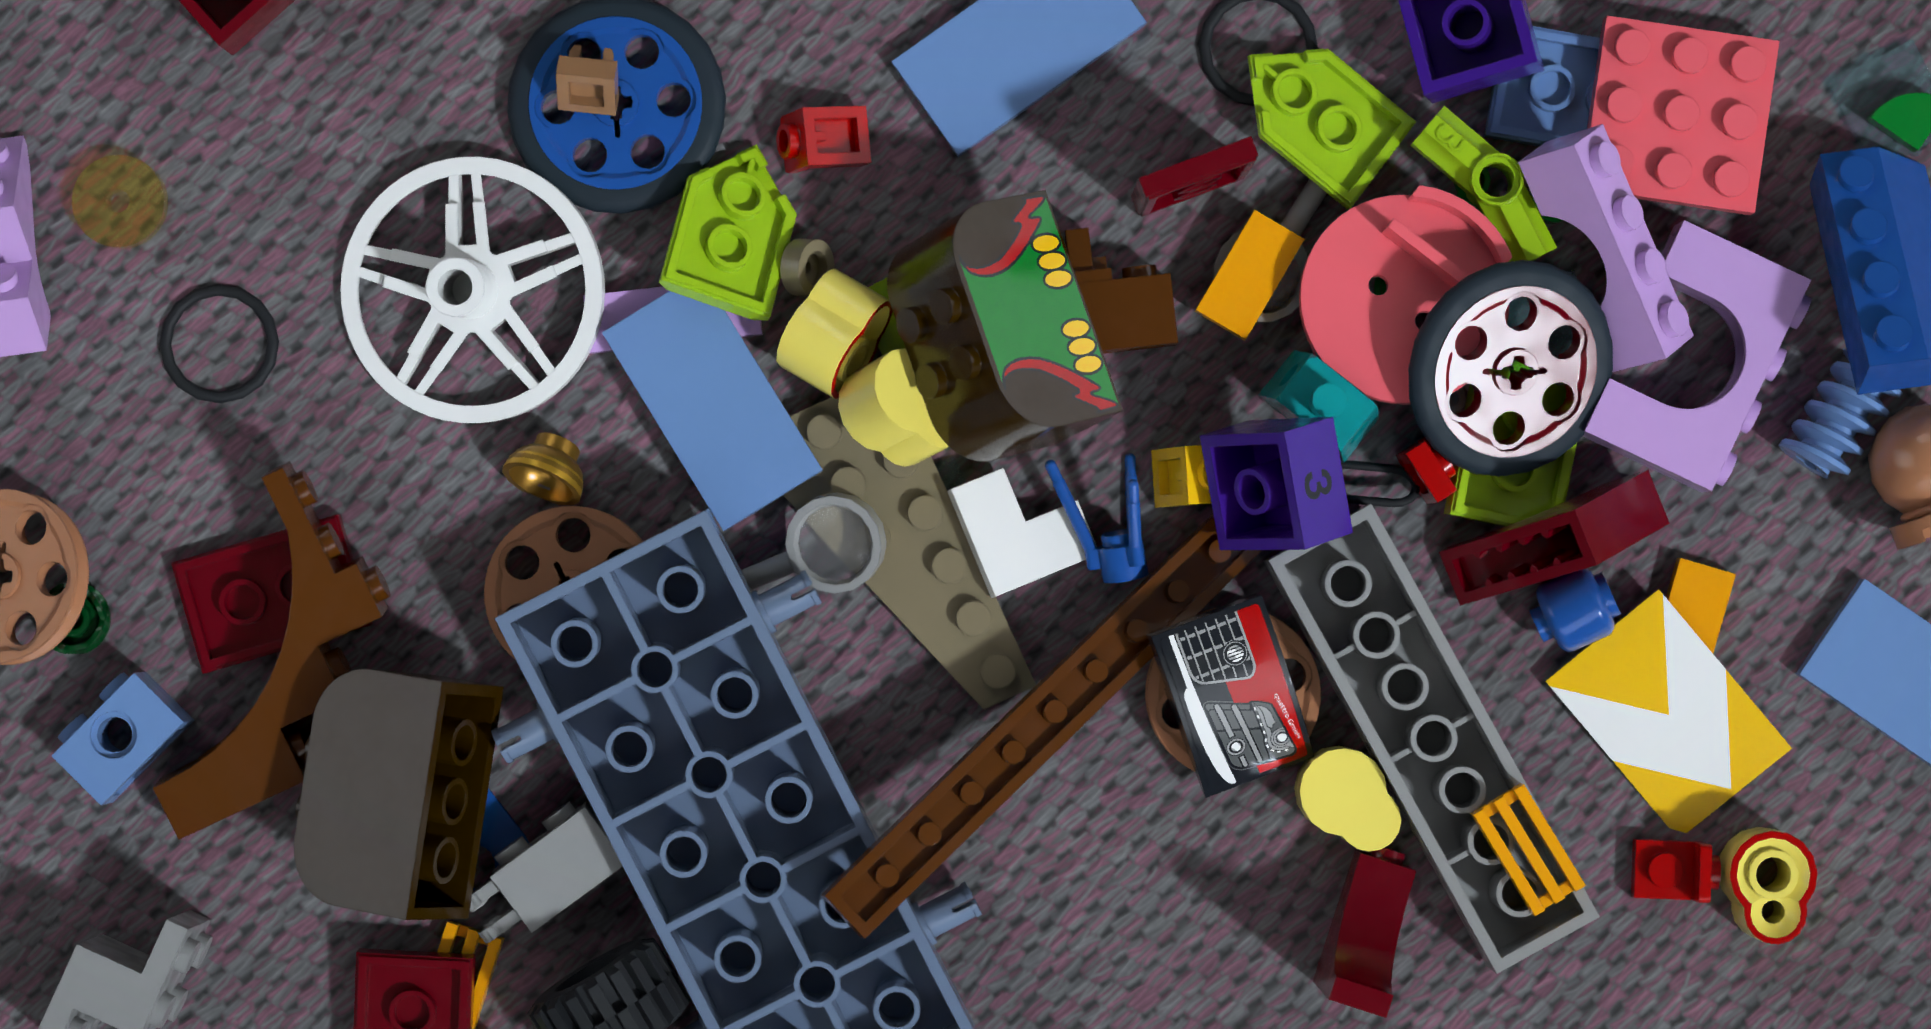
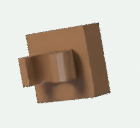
M574 45L569 52V56L559 55L556 69L558 110L616 116L619 100L618 62L614 61V54L611 48H604L602 60L582 58L581 45Z

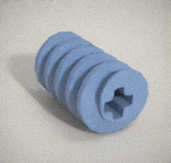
M1843 349V354L1849 361L1847 350ZM1841 361L1834 362L1830 367V372L1837 382L1824 380L1817 386L1818 393L1825 402L1810 400L1804 406L1805 412L1812 421L1797 419L1791 425L1792 431L1800 441L1785 438L1779 443L1780 449L1786 455L1811 472L1828 479L1830 471L1849 475L1851 469L1841 458L1843 452L1859 456L1864 453L1862 447L1854 439L1856 433L1869 436L1876 435V429L1867 419L1869 413L1888 417L1890 411L1879 399L1881 395L1885 394L1900 398L1903 394L1898 389L1857 395L1850 363Z

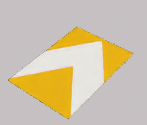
M1659 589L1617 622L1609 636L1591 643L1546 680V683L1670 829L1683 833H1688L1792 749Z

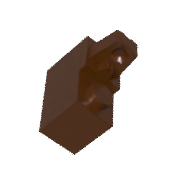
M1089 227L1065 230L1066 250L1103 354L1176 346L1178 335L1171 273L1157 274L1156 265H1140L1122 268V278L1112 279L1111 268H1107L1106 256L1092 257Z

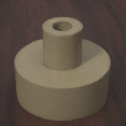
M796 238L786 246L780 264V274L785 289L794 296L808 297L818 280L826 272L835 268L831 248L826 242L819 239Z

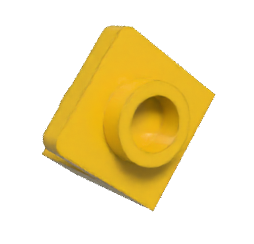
M1201 445L1151 450L1155 508L1212 504Z

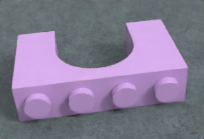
M1683 220L1674 225L1661 252L1666 263V272L1674 289L1713 308L1729 327L1735 347V361L1730 379L1723 390L1707 404L1694 409H1682L1663 404L1609 378L1583 431L1585 432L1583 437L1702 493L1712 491L1715 484L1723 486L1732 473L1737 461V455L1731 452L1740 431L1747 434L1751 430L1760 413L1762 402L1755 399L1764 380L1773 381L1785 360L1787 350L1780 346L1789 326L1797 329L1809 309L1811 297L1806 296L1805 292L1811 280Z

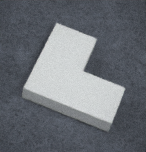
M1004 468L947 491L991 599L1086 560L1082 545L1063 506L1025 521ZM1077 500V501H1075L1076 504H1077V507H1078V509H1079V511H1080V513H1081V515H1082V517H1083V519H1084V521H1085V523H1086V526H1087V528H1088V530H1089V532H1090V534H1091V536H1092V538H1093V535H1092V533H1091V531H1090V528H1089L1088 523H1087V521H1086V519H1085V516H1084V514H1083V511H1082V509H1081V507H1080V504H1079V502H1078V500Z

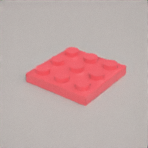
M1608 15L1603 18L1587 129L1601 124L1604 125L1611 143L1618 150L1621 167L1632 193L1637 199L1743 215L1755 213L1780 41Z

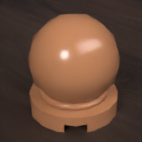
M1931 404L1908 406L1891 416L1877 431L1868 454L1873 485L1885 503L1903 513L1900 517L1902 523L1889 528L1897 550L1925 542L1926 538L1931 537Z

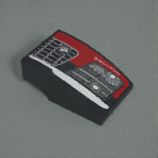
M1253 594L1146 635L1166 687L1164 688L1205 798L1314 757L1296 692L1262 595Z

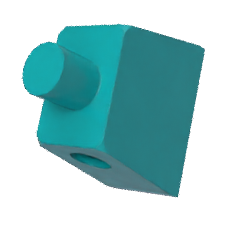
M1293 350L1258 394L1259 397L1287 419L1333 417L1340 460L1345 463L1380 419L1378 406L1317 356L1308 352Z

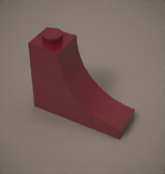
M1645 470L1601 484L1571 500L1516 523L1451 545L1440 551L1439 554L1461 606L1596 566L1670 523L1650 472Z
M1387 847L1381 850L1370 851L1369 853L1355 849L1313 982L1329 1000L1387 1018L1394 996L1391 981L1395 951L1416 870L1403 865L1406 854Z

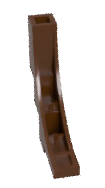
M290 461L268 471L261 477L288 531L292 560V596L289 620L281 652L269 681L245 718L226 737L204 754L173 772L162 776L154 785L153 790L178 839H182L303 782L306 766L304 751L308 737L301 728L294 731L291 723L313 714L325 689L339 676L351 671L341 649L337 647L331 650L328 642L382 617L388 609L384 600L391 597L390 590L383 574L376 565L368 568L363 556L341 566L338 557L344 554L340 539L330 523L321 525L312 504L318 502L314 486L304 470L295 472Z

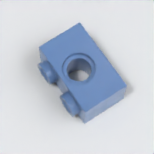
M125 672L119 674L99 694V698L104 703L89 718L84 714H80L58 736L63 745L52 757L100 805L113 803L195 721L147 672H135L130 677ZM117 717L125 720L132 730L131 742L124 750L114 747L108 738L109 725Z

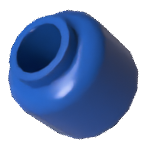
M1588 568L1542 582L1536 590L1539 606L1529 610L1543 642L1554 638L1559 647L1567 652L1575 651L1609 636L1614 630L1615 623L1613 618L1621 614L1603 573L1600 572L1593 575Z

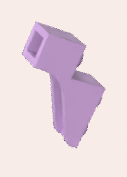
M24 135L0 138V357L47 351L51 320L50 309L43 290L37 263L31 172Z

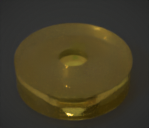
M110 155L94 161L80 174L72 193V210L79 227L92 240L111 248L128 249L144 244L160 230L168 211V195L161 177L148 164L126 155ZM118 192H126L129 196V206L123 212H115L111 207L112 197Z

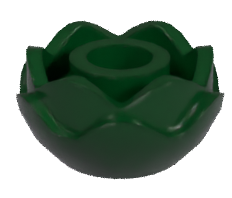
M66 583L55 586L49 593L52 596L58 595L66 587ZM88 585L87 596L80 613L79 623L73 626L68 635L53 650L63 654H85L98 647L105 639L111 625V612L104 596L97 589Z

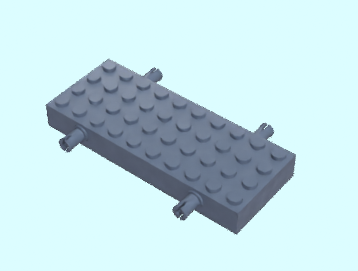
M708 508L494 618L537 700V709L500 728L496 727L491 730L494 741L498 746L516 736L521 737L520 740L504 747L500 751L508 764L553 739L556 743L560 744L698 1011L699 1020L682 1029H975V1024L934 944L938 943L937 936L974 917L982 915L975 898L972 899V892L966 881L919 906L917 901L912 903L908 896L866 939L860 938L821 896L879 837L774 635L777 632L776 625L815 605L822 604L815 588L797 598H792L793 594L812 585L806 570L761 594L757 590L751 591ZM967 900H970L969 902H967V903H965V904H963V905H961V906H959V907L953 909L954 907H956V906H958V905H960V904L966 902Z

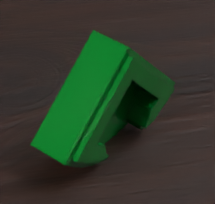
M1908 93L1897 96L1877 107L1866 120L1914 153L1920 149L1931 133V94Z

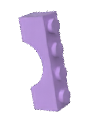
M1601 124L1547 141L1520 160L1518 164L1540 214L1564 220L1580 229L1595 245L1603 260L1607 287L1600 307L1605 314L1613 343L1612 372L1666 359L1694 335L1689 325L1688 313L1678 300L1666 272L1664 257L1656 249L1644 221L1642 206L1632 193L1621 167L1618 150L1611 143L1604 125Z

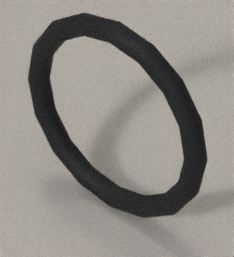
M1222 0L1216 4L1203 23L1198 46L1202 69L1214 88L1236 103L1254 106L1253 94L1238 91L1223 80L1213 64L1210 48L1214 28L1224 13L1239 3L1253 0ZM1264 0L1277 3L1291 12L1303 29L1306 50L1318 49L1314 24L1300 4L1294 0Z
M214 284L194 289L174 304L163 322L159 347L164 368L178 388L197 400L222 404L243 399L264 384L276 364L279 338L274 318L260 299L240 287ZM215 296L235 298L252 308L263 323L267 339L265 359L255 376L239 388L221 392L202 389L186 379L175 364L171 346L174 327L183 312L199 300Z

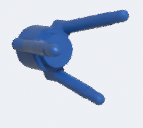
M1128 453L1124 458L1127 529H1119L1102 534V545L1096 547L1056 462L1051 459L1047 460L1045 468L1082 545L1087 569H1101L1104 583L1128 582L1147 576L1149 572L1141 537V509L1135 455Z

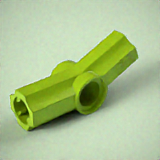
M1443 106L1410 146L1466 193L1469 201L1496 227L1511 252L1512 258L1509 262L1518 260L1533 261L1556 249L1557 246L1524 184V175L1518 162L1511 156L1497 151L1446 106ZM1489 167L1497 168L1503 172L1508 182L1507 191L1504 196L1493 197L1484 192L1479 181L1483 169Z

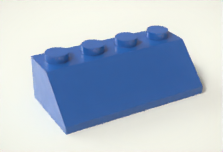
M1881 147L1820 154L1810 181V190L1857 395L1931 385V187L1924 164Z

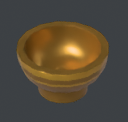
M546 432L539 433L534 444L518 448L508 457L503 465L502 473L523 492L557 505H575L580 502L583 491V473L576 462L580 455V450L574 443L564 437ZM538 484L543 485V486H546V487L551 488V489H550V490L544 489V488H542V487H539Z

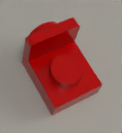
M866 106L802 107L783 115L780 119L776 144L780 157L784 159L786 173H799L809 168L862 167L872 163Z
M1425 436L1395 455L1407 475L1416 485H1419V493L1426 504L1438 503L1457 491L1450 480L1451 477L1456 475L1453 464L1449 463L1434 450Z
M1633 839L1631 897L1693 900L1697 903H1710L1711 890H1718L1721 881V861L1719 855H1712V844L1703 841Z

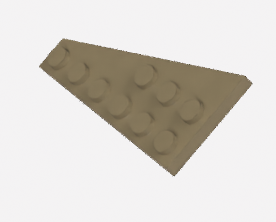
M830 397L791 415V419L823 471L783 496L797 511L818 496L836 492L857 496L874 509L883 522L887 544L882 564L874 576L865 583L983 709H987L1036 686L997 598L991 599L932 457L915 465L904 467L892 463L879 451L865 448L852 438L843 425L838 409L839 398L834 399ZM836 506L821 508L810 515L807 520L810 525L856 574L860 572L870 558L872 546L869 529L861 517L849 509Z

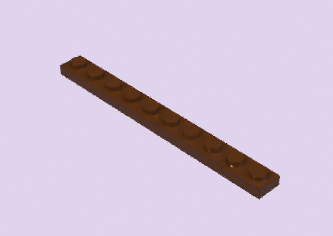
M1212 513L848 867L821 896L860 938L866 939L1154 657L1146 636L1147 634L1194 617L1262 550H1220L1214 515Z

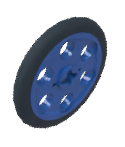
M583 0L556 13L537 29L518 56L509 82L507 113L512 139L529 170L556 186L576 206L594 212L624 214L653 208L677 196L684 190L688 176L706 167L715 154L724 128L726 95L721 69L708 43L688 21L669 8L648 0ZM640 37L652 39L657 43L659 49L656 62L644 69L633 67L628 63L626 57L629 44ZM591 41L596 43L601 51V60L604 48H611L614 54V61L618 62V87L625 99L633 101L632 107L625 108L622 111V119H619V138H616V122L611 115L574 112L571 119L561 124L551 123L544 117L543 104L546 98L552 93L557 92L556 69L559 55L569 56L571 48L578 42ZM672 85L682 86L687 89L691 98L688 110L677 117L663 114L658 107V97L661 91ZM644 137L659 139L665 148L662 162L651 169L637 166L632 158L634 144ZM587 140L601 142L607 151L605 164L595 172L582 171L575 163L574 155L577 147Z

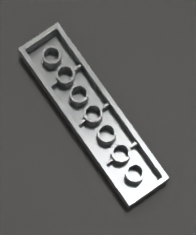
M1363 505L1350 513L1353 533L1305 550H1282L1263 562L1371 758L1377 763L1384 774L1387 787L1482 959L1489 969L1498 974L1600 916L1584 887L1566 895V898L1557 904L1553 903L1539 915H1532L1470 814L1519 783H1523L1536 804L1537 802L1373 505ZM1518 800L1510 804L1509 806L1556 883L1560 884L1565 881V877ZM1499 812L1489 817L1537 897L1547 892Z

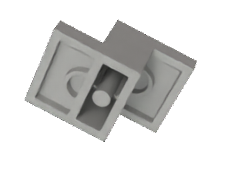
M192 910L166 919L150 955L104 934L77 944L38 1029H97L99 1021L117 1029H161L167 1020L174 1022L188 995V990L181 987V984L191 966L196 969L200 967L212 943L213 937L205 934L211 919Z

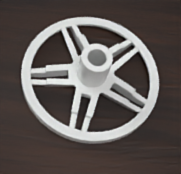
M486 157L450 158L427 164L404 175L384 190L366 210L353 232L344 257L340 287L341 307L349 339L363 366L373 379L399 402L427 416L458 423L496 422L516 417L545 403L566 386L580 370L594 345L602 321L605 301L604 270L596 240L584 217L572 201L548 180L529 169L499 159ZM462 175H471L474 201L472 204L476 244L463 245ZM481 175L506 179L532 191L559 215L570 233L547 241L542 239L498 255L492 254L489 247ZM449 177L448 204H445V255L443 257L436 258L393 248L389 250L368 245L380 222L403 198L426 184ZM576 244L579 251L578 255L516 281L511 266ZM364 255L429 269L425 287L361 267ZM582 264L585 277V301L582 319L571 347L562 361L554 368L533 335L510 305V300L512 297ZM360 278L381 284L384 288L427 301L431 305V310L407 351L409 355L397 376L379 357L366 332L359 302ZM505 321L508 322L529 353L533 355L547 374V377L541 382L538 381L528 367L495 331ZM444 326L452 331L453 334L414 390L407 384L440 328ZM469 333H476L508 370L512 369L529 388L528 391L506 401L480 406L449 404L424 395Z

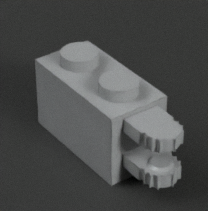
M570 801L565 803L541 822L546 831L533 841L527 843L523 836H521L494 856L499 865L493 869L487 881L473 890L470 912H474L483 906L487 899L499 890L512 907L502 915H497L488 921L478 933L486 944L500 936L520 920L533 933L622 867L598 817L587 801L576 809Z

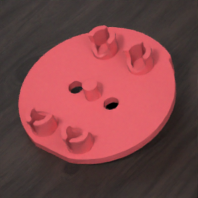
M1423 185L1418 186L1411 195L1378 197L1349 209L1333 221L1320 235L1312 247L1302 271L1299 287V309L1302 326L1313 354L1371 400L1390 404H1411L1409 399L1408 367L1414 341L1420 330L1415 324L1417 314H1428L1448 290L1468 275L1496 263L1509 262L1512 255L1505 240L1489 219L1474 206L1449 192ZM1379 277L1385 281L1387 287L1384 294L1375 295L1370 291L1369 281L1371 278ZM1509 305L1505 312L1506 322L1508 321ZM1468 326L1458 334L1455 341V349L1459 356L1468 355L1477 348L1480 342V333L1476 326ZM1467 383L1459 385L1457 388L1453 390L1452 393L1461 389L1462 387L1467 385Z

